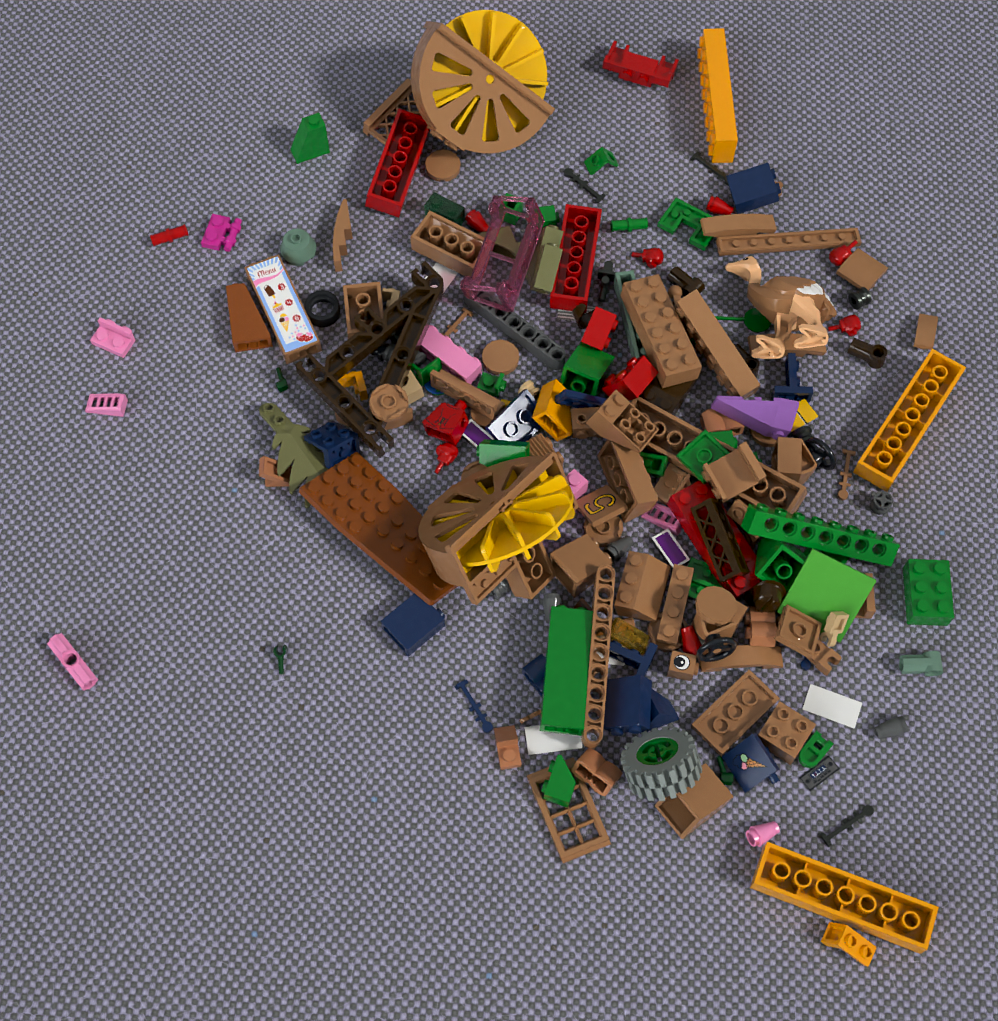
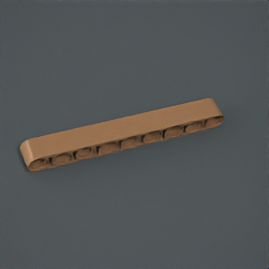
M607 564L601 565L598 568L594 578L585 724L581 736L582 744L589 749L599 745L603 737L615 585V570ZM605 573L610 578L603 579L601 578L600 574ZM605 593L608 598L602 599L598 594ZM603 612L607 618H599L597 613ZM602 632L605 638L600 639L595 633ZM596 651L601 652L604 658L598 659L593 653ZM592 672H599L602 675V678H594L592 676ZM590 693H599L600 699H593ZM595 712L599 719H590L588 713ZM594 733L597 736V740L590 741L587 738V734Z

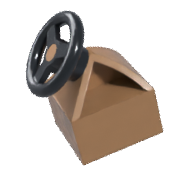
M778 437L771 454V468L801 485L809 479L816 467L820 466L825 470H833L836 467V458L833 451L824 441L816 437L809 438L806 445L801 438ZM826 457H829L830 464L826 463Z
M736 601L737 612L730 622L720 625L721 623L709 624L696 613L691 625L694 631L705 640V643L698 648L696 653L699 660L704 662L718 661L728 657L736 650L737 642L732 637L744 617L747 606ZM708 649L709 652L703 655V652Z

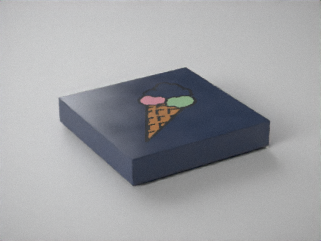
M756 733L751 734L722 756L745 793L779 770V767Z

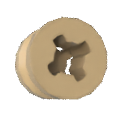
M531 380L526 381L519 388L518 394L524 389H528L535 400L538 399L541 391L540 388L534 386Z

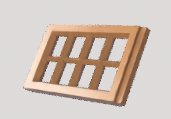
M574 757L565 760L570 772L576 763ZM549 767L527 775L532 792L563 864L611 845L585 782L573 774L577 783L574 790L579 788L584 801L550 814L545 802L547 800H544L538 785L543 783L545 779H550ZM587 806L591 819L576 824L571 811ZM568 813L573 826L557 831L553 818ZM594 823L599 836L584 841L579 828ZM575 830L580 843L565 849L560 836Z

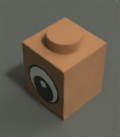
M672 650L667 677L691 681L693 675L698 674L699 663H696L697 655Z

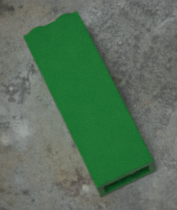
M564 605L551 606L539 731L582 736L584 731L593 611L579 607L573 609L567 608Z

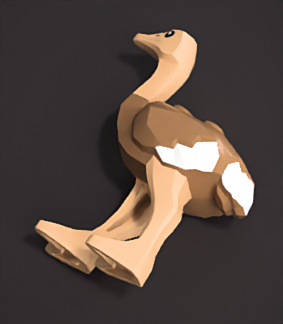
M749 256L737 262L726 264V271L732 272L749 282L747 298L769 322L774 324L775 338L756 335V342L760 346L752 350L751 356L753 358H781L785 353L784 342L790 338L792 331H800L804 334L794 341L795 348L803 349L827 345L829 336L822 324L835 317L837 313L829 296L818 283L796 276H775L760 286L761 268L754 257Z

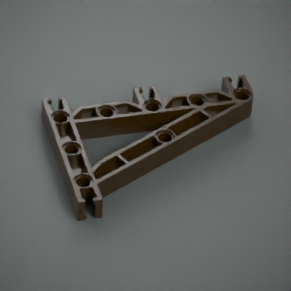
M426 261L421 264L422 271L420 274L422 276L426 274L427 278L421 277L418 274L419 270L415 268L411 272V278L416 286L384 310L383 320L369 306L364 309V319L371 321L369 325L360 319L362 317L360 314L354 317L355 327L360 332L354 334L326 357L325 366H322L311 353L306 355V365L314 368L311 372L302 367V361L295 364L296 371L303 380L358 434L379 458L385 454L383 447L376 443L379 439L386 442L390 450L394 447V438L385 430L387 422L377 419L372 414L370 408L369 412H367L338 380L403 328L378 385L390 384L403 387L444 292L443 278ZM375 331H381V333H379V334H375V333H373V332H375ZM346 354H352L351 357H345ZM401 356H406V357H407L406 359H403V360H402V359H399V357H401ZM318 377L323 378L321 381H316L315 379ZM343 403L349 404L347 407H341ZM368 430L375 431L373 434L366 433Z

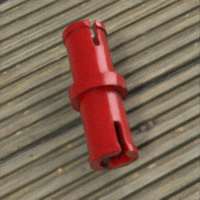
M184 224L173 229L166 228L163 232L150 235L153 246L166 242L172 243L175 239L189 236Z

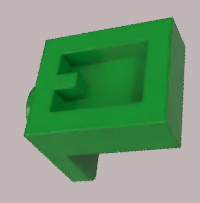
M483 372L477 388L498 398L500 392H504L506 388L505 374L500 373L498 377Z

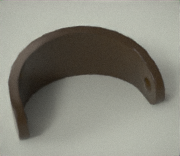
M583 303L576 306L572 311L579 329L587 328L594 312L592 310L584 314L586 305Z

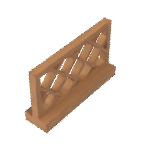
M409 78L365 120L363 133L367 136L371 134L385 145L389 136L388 127L393 125V123L387 122V118L396 116L399 106L407 105L408 112L421 116L419 111H411L410 105H416L415 101H409V96L412 94L411 80ZM377 128H386V134L377 133Z

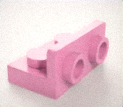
M100 317L98 319L100 326L90 339L91 344L124 358L135 342L132 330L126 326L121 327L110 319L105 320Z

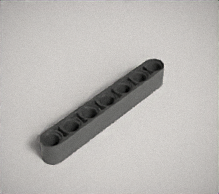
M468 283L464 286L463 300L468 307L551 369L560 370L564 367L566 352L560 345L479 285Z

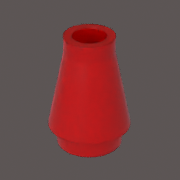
M711 196L706 206V210H709V213L719 215H731L734 207L718 196Z
M474 209L465 217L466 224L479 233L491 231L480 211Z
M689 625L680 628L682 632L683 653L697 655V650L702 644L693 626Z

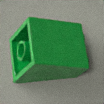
M580 342L563 367L560 383L568 390L598 396L604 385V380L608 378L615 356Z
M763 537L758 543L755 576L762 581L774 580L784 585L787 594L807 558L800 549L791 543Z

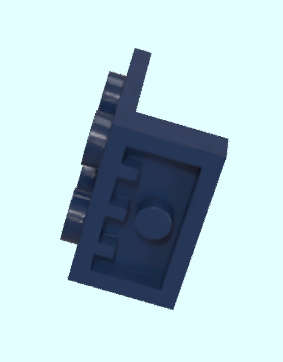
M335 421L327 422L325 425L312 430L304 436L306 442L323 451L325 467L328 469L353 453L358 452L360 454L358 434Z

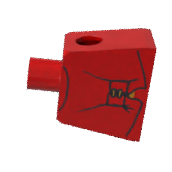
M458 400L454 406L445 402L441 403L422 422L427 435L456 446L469 423L465 412L467 404L462 400Z

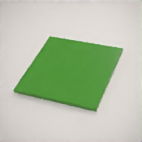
M812 548L777 612L782 614L783 607L788 604L821 622L820 633L826 632L824 628L830 612L844 611L849 614L843 632L837 636V641L841 642L877 580Z

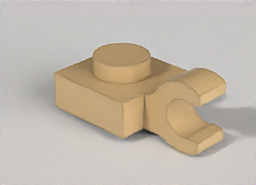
M844 611L830 612L824 628L826 632L820 634L819 640L826 642L828 637L827 646L834 647L838 634L844 630L849 614Z

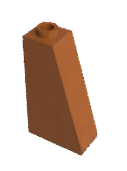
M234 283L226 286L232 342L235 352L273 347L270 333L244 283Z

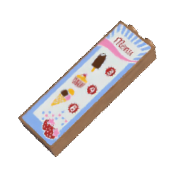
M279 254L244 267L247 279L286 364L305 358L309 353L313 355L322 351L320 340Z

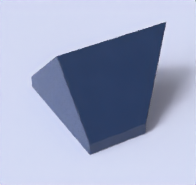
M654 689L651 692L650 730H642L641 733L644 731L649 732L653 728H659L679 720L671 702Z

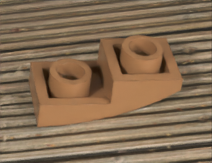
M919 313L913 347L933 349L938 316Z

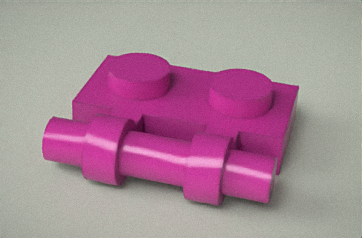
M212 214L201 241L202 247L219 251L221 245H224V250L230 252L232 247L235 246L237 234L240 233L242 220L235 218L234 223L230 224V217Z

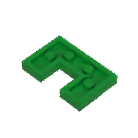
M678 198L674 199L657 227L672 235L681 223L696 229L689 239V244L703 251L706 250L714 238L704 236L700 223L702 218L713 216Z

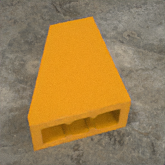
M554 379L542 385L532 418L558 442L572 435L570 406L555 403V396L566 388L557 379Z

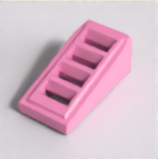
M118 393L90 394L85 411L86 413L124 417L128 399L125 394ZM97 400L96 406L92 407L93 401Z
M656 503L651 511L641 515L645 520L665 530L669 529L676 536L682 530L679 520H676L670 508ZM656 508L657 511L654 516H650L653 509ZM663 512L664 514L661 519H658L660 513ZM668 515L671 516L670 520L668 522H665Z

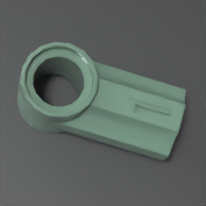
M928 651L919 655H901L899 657V669L902 674L924 673L925 676L943 674L941 654L939 651Z

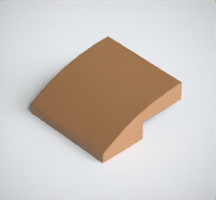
M858 248L840 266L836 274L857 288L865 287L869 291L875 286L877 280L886 273L888 267Z

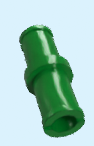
M627 217L625 220L610 221L611 232L626 230L627 232H632V230L648 229V219L646 217L638 219Z

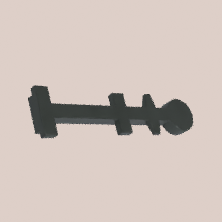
M697 151L690 158L691 161L698 160L710 169L708 171L710 174L714 172L718 175L717 179L722 178L724 183L728 185L725 172H721L717 169L718 166L711 165L699 156L701 155L700 152Z
M571 168L564 170L565 177H571L572 182H577L580 189L584 188L595 197L596 203L604 199L606 195L597 194L587 185L589 183L587 180L583 182L579 179L580 174L576 176Z
M866 805L860 814L853 812V819L850 821L846 818L843 819L844 825L828 836L821 833L820 837L830 847L832 845L830 839L846 828L849 831L853 830L854 828L851 825L857 821L862 824L861 818L864 816H872L874 813L873 807Z

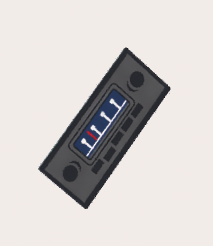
M827 756L799 778L811 791L840 768L830 756Z

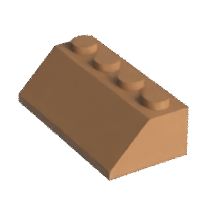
M432 211L427 213L411 235L412 250L472 280H475L483 269L493 241Z
M607 439L597 457L609 487L627 505L628 510L620 514L623 523H626L652 510L658 502V494L652 486L651 477L646 471L644 460L640 454Z

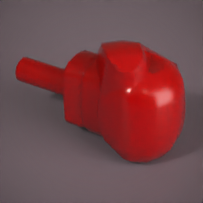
M854 240L848 246L842 245L841 247L834 248L829 254L830 262L836 266H841L852 254L850 250L858 242Z
M660 248L644 249L643 253L632 252L631 255L632 257H641L642 261L646 262L649 268H656L663 262L664 258L663 251Z
M849 315L838 320V325L828 327V331L840 329L841 333L846 332L852 337L857 335V331L861 329V322L858 316Z
M446 442L437 446V460L440 463L434 473L438 474L444 465L449 466L456 459L459 451L454 444Z

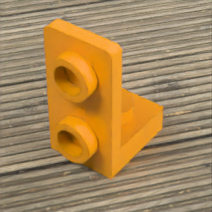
M351 371L338 380L344 388L353 386L355 395L359 394L361 401L368 399L362 371Z
M829 922L821 939L824 945L842 949L863 966L867 967L870 965L876 951L875 945L845 924Z

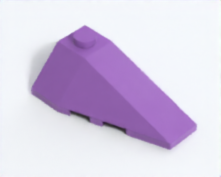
M717 396L711 404V409L775 440L778 437H786L791 432L799 407V401L784 398L762 401V397L744 400L741 396Z

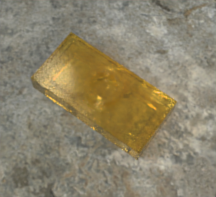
M619 617L614 618L611 626V639L628 649L639 651L641 655L644 654L650 638L649 635Z

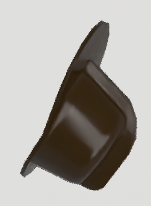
M774 580L761 581L744 594V600L749 605L756 607L760 613L773 612L779 608L781 601L786 596V589L784 585Z

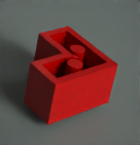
M596 306L581 343L601 351L603 348L607 349L611 338L608 336L611 331L615 332L619 323L616 320L617 315Z
M644 355L638 358L633 357L627 362L626 369H623L616 375L611 374L605 380L606 384L602 387V390L608 397L617 390L630 401L638 398L659 372Z

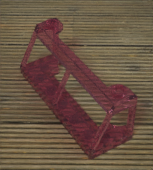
M494 195L488 206V212L491 214L492 219L471 277L466 275L461 280L460 288L468 299L506 312H513L545 220L534 197ZM503 201L525 202L526 214L507 208ZM506 213L522 217L527 222L515 259L492 252ZM491 256L513 263L508 280H503L502 283L497 282L496 287L480 286ZM477 292H496L502 305L476 297Z

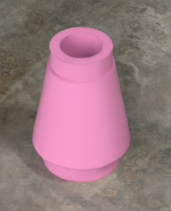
M775 821L750 826L749 830L746 831V837L751 846L761 847L776 834L780 833V829Z

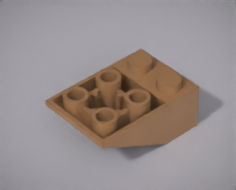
M617 390L602 403L586 422L601 437L638 453L645 448L659 431L648 418Z

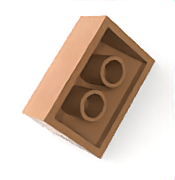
M629 551L614 604L617 615L657 622L671 566L649 554Z

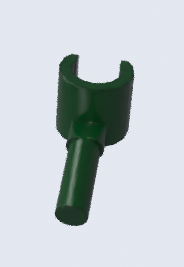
M278 367L276 371L280 381L276 382L275 385L281 393L289 387L286 379L283 377L281 368Z
M278 645L273 650L274 655L278 657L279 674H284L283 660L284 655L288 651L286 645H283V653L278 652Z
M721 756L716 757L720 769V781L724 785H732L733 773H726Z

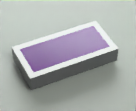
M472 419L469 420L462 435V438L476 450L477 446L484 439L494 440L490 434Z
M669 529L651 538L652 543L666 563L671 566L672 571L674 564L684 566L690 562L689 557Z

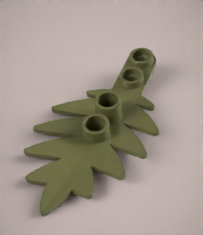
M265 403L260 406L259 414L276 432L272 448L276 449L281 444L277 462V475L281 476L293 463L289 482V493L292 495L305 480L308 483L328 470L325 467L324 453L319 452L322 450L304 440L305 433H310V428L293 424L273 403ZM304 498L305 508H309L311 504Z

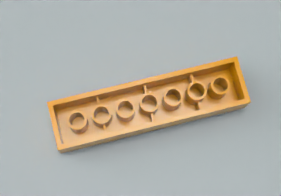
M724 28L703 29V35L699 37L700 48H697V59H700L698 70L702 73L700 75V86H703L701 97L702 100H705V103H703V113L706 114L705 128H708L706 141L710 144L708 145V156H711L712 163H733L738 138Z
M931 349L861 456L853 473L888 492L961 378L966 367Z
M766 842L762 848L750 886L751 889L919 954L928 949L939 908L770 842Z

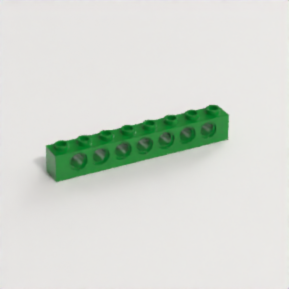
M757 503V505L749 504L741 527L748 534L890 567L900 546L894 540V537L887 533L879 535L870 529L862 531L853 525L845 527L833 520L824 522L823 519L816 516L808 518L799 512L791 514L779 507H776L774 510L762 503Z

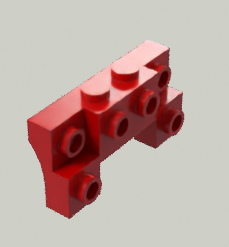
M613 41L609 52L603 60V69L619 73L618 78L642 86L651 87L654 83L668 88L678 68L679 59H675L674 64L666 62V56L662 55L659 62V60L629 52L630 45H626L625 49L616 47L617 41Z

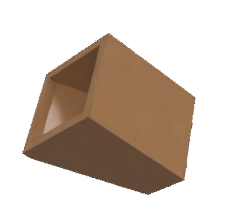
M587 534L550 553V561L556 572L555 577L574 598L594 584L596 572L601 565L607 564L612 566L610 555L606 552L603 553L599 548L598 542Z
M706 763L701 766V777L699 781L694 780L695 786L693 788L687 787L685 794L682 795L679 792L676 794L677 797L673 799L667 796L665 801H658L654 805L681 839H684L711 818L734 797Z

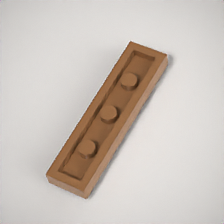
M674 564L657 642L677 646L694 573V568Z

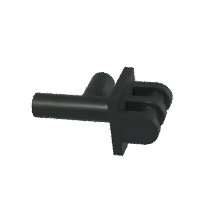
M606 261L603 270L598 269L597 279H602L598 297L600 302H605L609 281L614 282L615 273H617L613 272L612 261Z

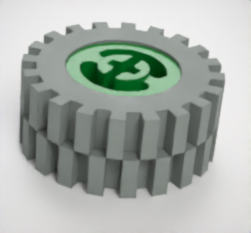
M669 726L663 727L662 730L653 728L650 733L644 731L641 733L642 736L640 738L637 736L632 738L633 743H627L625 745L626 750L621 752L622 757L620 761L629 788L634 795L638 794L639 798L643 800L646 796L648 801H654L655 798H658L659 801H665L667 796H670L671 799L676 798V794L679 792L682 795L685 794L687 787L693 788L695 786L694 780L699 781L701 777L702 767L691 734L688 735L684 729L680 731L678 727H673L672 730L669 729Z

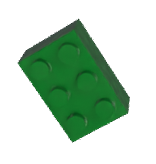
M908 559L902 568L907 625L948 626L954 619L949 560Z

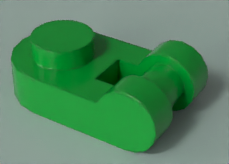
M816 730L798 754L800 764L806 768L815 767L834 743L830 740H825L821 736L822 734ZM817 743L822 749H817L814 744Z

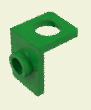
M603 147L599 148L584 161L591 175L595 174L607 163L615 167L619 166L614 154Z
M436 358L423 369H420L413 363L410 370L416 379L425 385L430 381V372L433 369L437 372L442 369L441 359Z

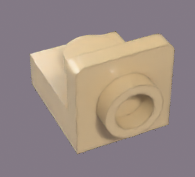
M382 288V300L387 302V309L401 297L399 290Z

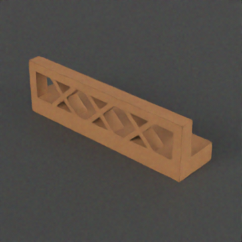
M433 369L430 372L431 386L457 401H464L468 407L492 420L505 408L504 402L443 369L439 372Z

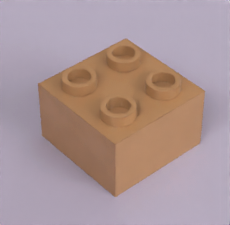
M779 701L758 734V737L765 748H769V752L791 765L816 724Z

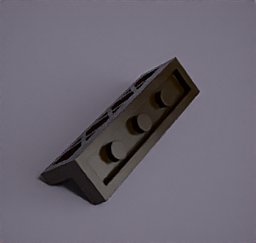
M709 498L690 508L720 582L750 573L720 499ZM704 507L708 511L706 520L701 519L698 512ZM709 525L714 526L716 530L714 538L709 537L707 534ZM717 543L723 547L721 557L717 556L714 551ZM724 562L730 564L733 572L724 575L722 571Z

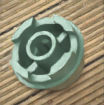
M292 229L284 235L280 245V253L289 264L302 266L304 262L309 261L311 258L313 259L315 256L316 243L305 230Z

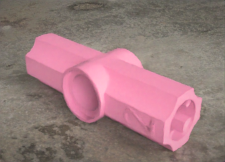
M62 633L51 637L47 645L81 689L84 691L92 688L98 681V678L83 661L78 652H76ZM72 659H77L74 664L68 665Z

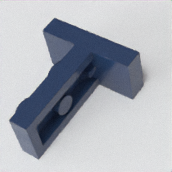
M796 353L787 354L785 360L786 386H774L771 394L772 401L774 398L794 401L805 399L810 403L813 387L800 386V377H797L799 360H796Z
M611 640L609 657L638 669L636 675H643L645 677L656 654L658 645L650 642L645 655L642 656L639 651L624 648L619 642Z

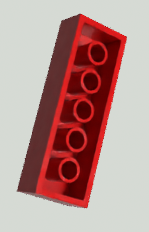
M400 108L398 109L367 193L366 207L398 218L400 217L430 132L422 116Z
M566 204L561 230L564 232L559 247L563 251L550 294V308L573 311L576 306L583 303L586 305L587 311L602 209Z
M699 480L671 495L667 505L676 519L679 520L680 525L704 562L709 566L719 585L729 591L737 601L744 597V594L749 589L762 581L755 576L757 556L731 517L726 514L750 573L720 582L690 509L709 498H715L708 482L703 484ZM704 507L698 512L701 519L706 520L708 511ZM709 525L707 534L709 537L714 538L716 530L714 526ZM717 543L714 551L720 557L723 553V547ZM724 562L722 567L724 575L733 572L730 564Z

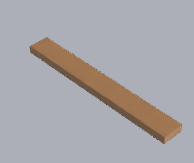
M858 228L723 236L716 238L719 256L829 249L841 247L842 245L848 246L854 240L858 242L854 247H858L862 242Z

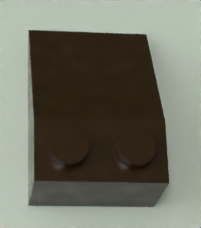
M655 376L639 397L675 416L697 379L662 388L657 376Z

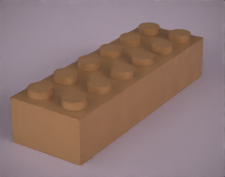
M659 274L624 282L620 295L651 364L659 372L656 376L661 387L666 388L698 379L702 365Z
M696 289L678 300L675 310L681 323L686 328L685 331L690 339L693 338L696 343V350L707 359L705 362L708 368L714 370L717 374L716 379L721 386L724 385L727 389V396H741L745 400L755 394L760 387V383L698 290Z

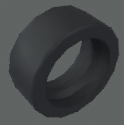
M326 290L311 293L305 300L304 309L312 325L328 327L339 319V300L332 292ZM319 302H328L333 305V310L325 316H318L312 313V307Z

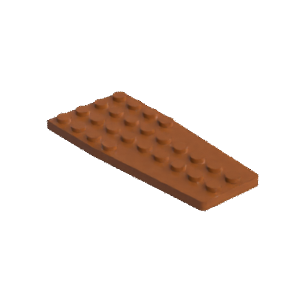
M358 452L353 453L299 488V493L338 531L428 605H434L458 587L442 580L431 563L418 533L423 516L396 487Z

